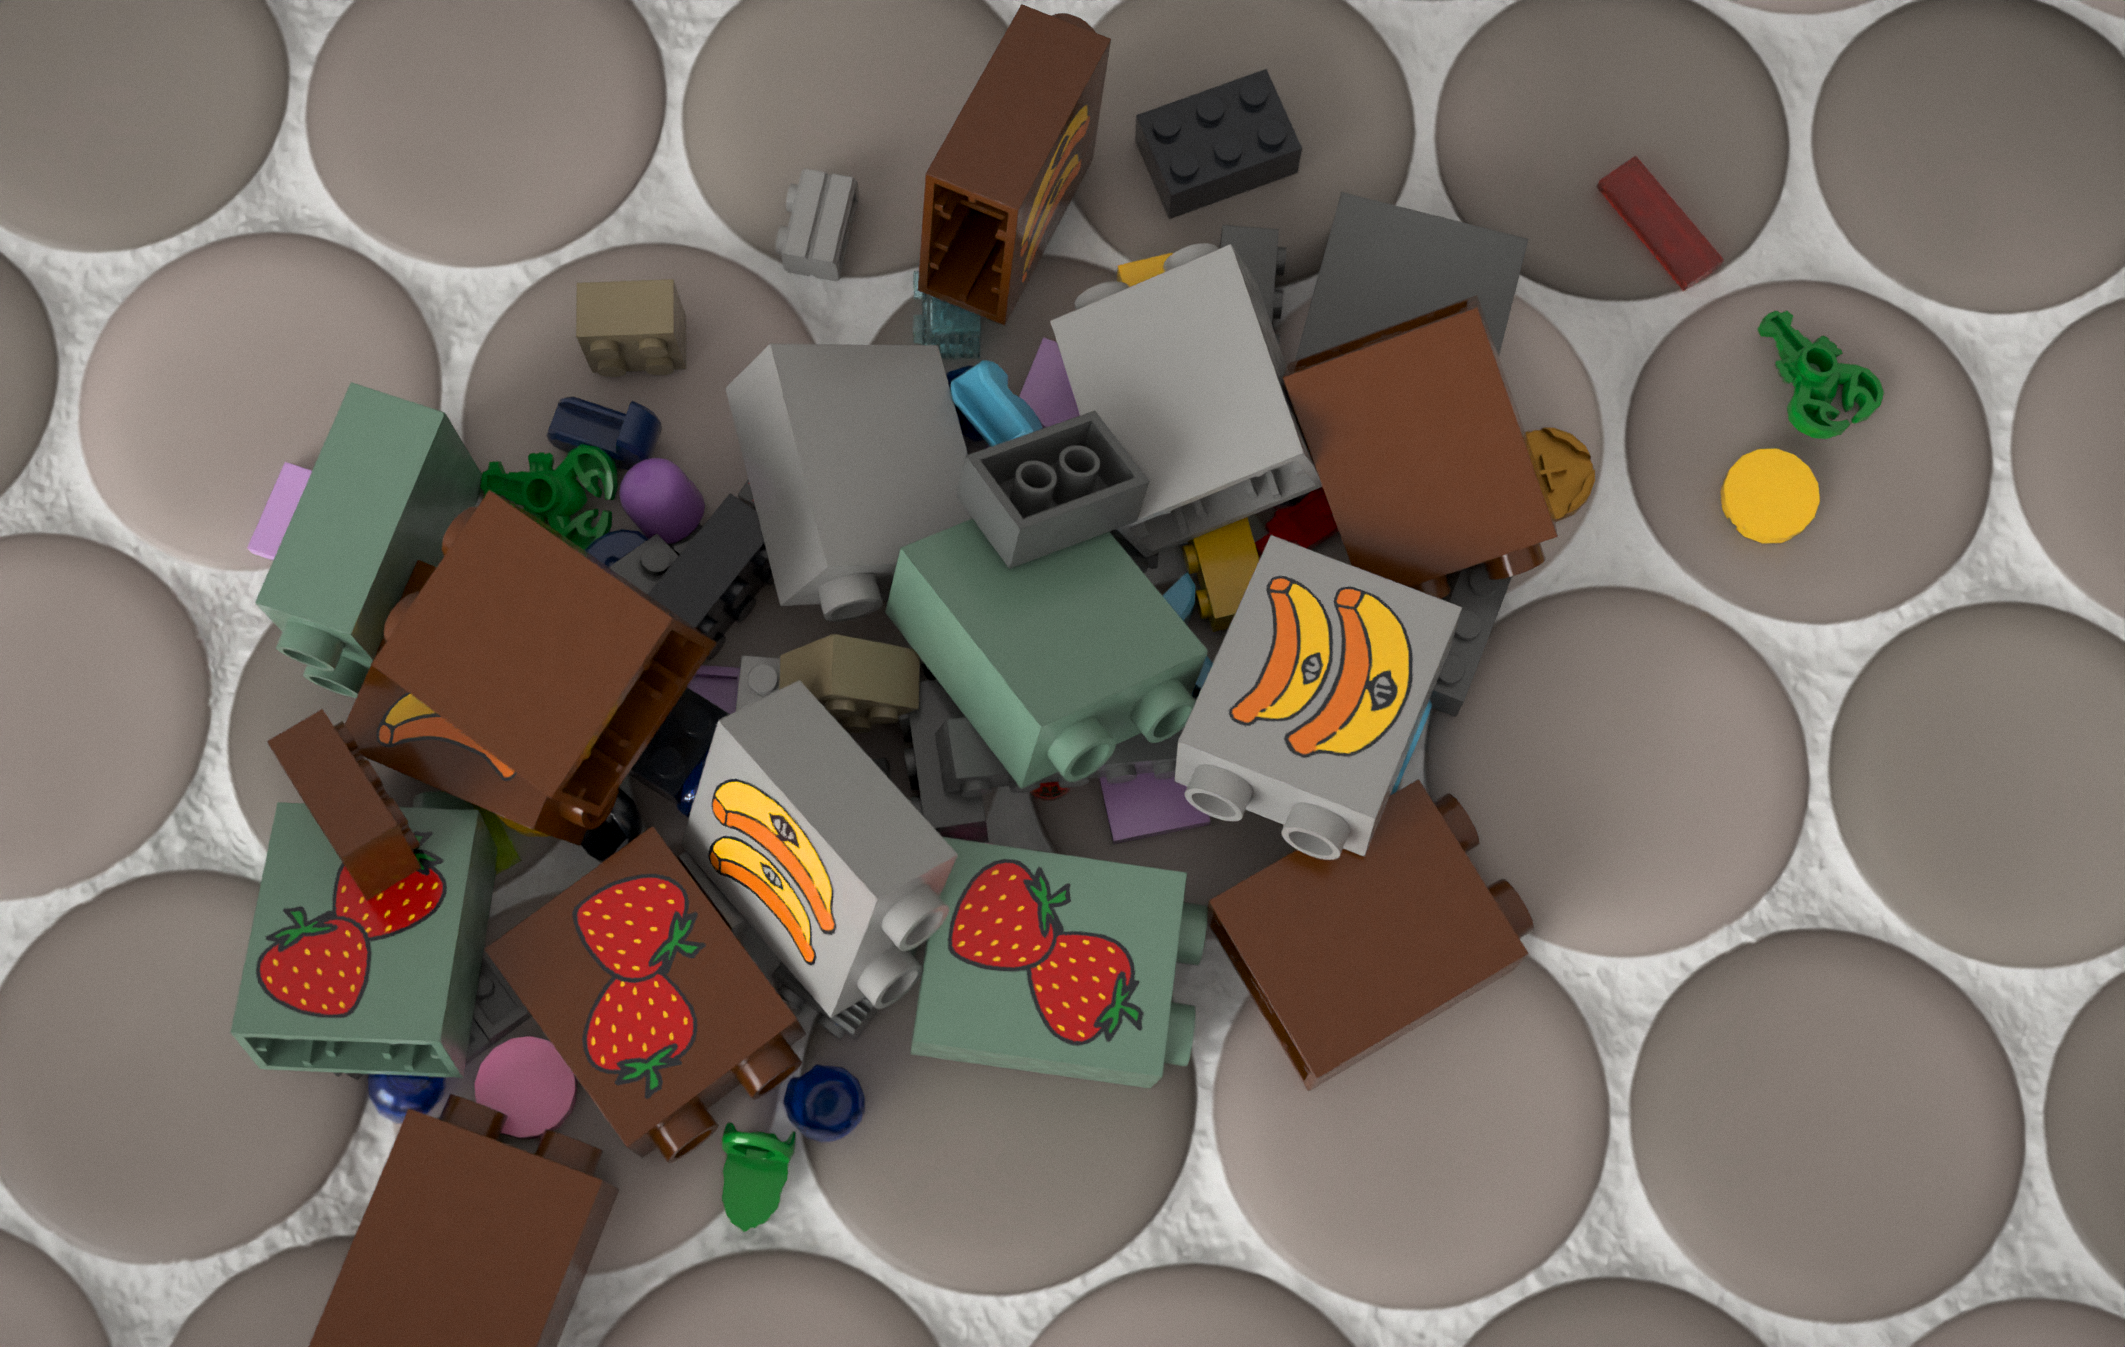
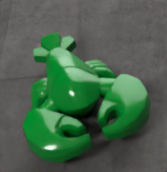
M1775 310L1767 314L1757 330L1761 337H1772L1776 341L1775 346L1778 349L1781 360L1775 362V367L1778 369L1779 376L1782 377V382L1785 384L1792 383L1795 388L1792 399L1787 406L1788 420L1799 432L1812 438L1828 439L1841 435L1850 426L1847 419L1833 421L1840 415V411L1830 405L1836 396L1838 385H1842L1841 399L1845 413L1852 410L1854 402L1859 405V410L1851 418V423L1855 424L1867 420L1879 408L1884 391L1880 380L1869 369L1854 364L1838 363L1836 357L1843 354L1842 350L1837 348V345L1826 336H1820L1812 344L1808 338L1791 326L1794 316L1787 310L1782 313Z
M581 444L569 451L555 470L553 469L554 456L550 452L547 454L539 452L528 455L529 472L520 471L506 474L502 462L495 461L489 462L488 470L482 473L480 488L485 491L484 497L490 490L499 496H505V499L514 501L515 504L524 506L523 510L539 518L544 523L545 517H547L550 527L583 550L597 538L611 530L612 512L608 510H603L595 527H592L591 523L599 515L598 508L585 511L572 521L570 520V516L582 509L588 501L585 490L576 479L577 476L586 490L594 496L600 498L602 495V490L598 485L599 478L603 483L605 500H614L618 490L617 468L613 459L599 447Z

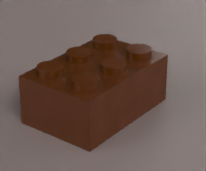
M321 709L267 741L293 786L367 901L421 868L412 851L421 846L410 829L409 823L393 797L390 798L384 789L383 783L368 759H365L359 751L356 741L343 721L333 726L324 710Z

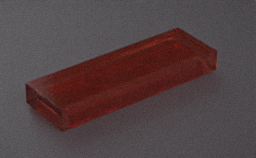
M1636 155L1599 180L1598 190L1684 292L1721 267L1724 261L1721 255Z

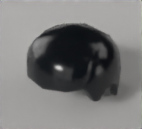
M618 788L617 798L609 816L597 828L587 829L581 842V846L587 854L600 863L641 835V815L634 800L621 788Z

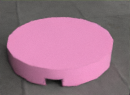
M533 1036L511 1038L493 1048L480 1064L474 1083L476 1103L508 1115L501 1132L503 1135L520 1139L542 1137L545 1129L554 1131L559 1128L572 1113L576 1102L578 1080L550 1041Z

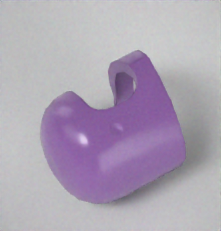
M657 457L643 460L627 471L620 485L619 496L624 511L648 539L658 534L667 544L675 543L687 537L698 526L703 517L705 509L703 495L695 484L688 479L686 474L670 460Z

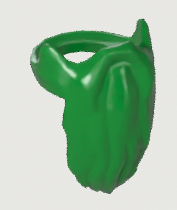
M732 1122L726 1124L721 1140L722 1150L727 1154L723 1168L724 1186L722 1202L731 1223L743 1232L748 1231L750 1228H756L758 1225H763L777 1210L782 1189L788 1177V1164L795 1151V1131H792L787 1141L782 1142L772 1133L760 1131L752 1133L737 1132Z

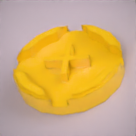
M1757 449L1741 456L1727 472L1720 490L1722 510L1727 519H1731L1732 523L1737 526L1736 530L1744 537L1763 544L1783 543L1800 534L1815 518L1820 502L1818 482L1810 467L1796 455L1780 449Z

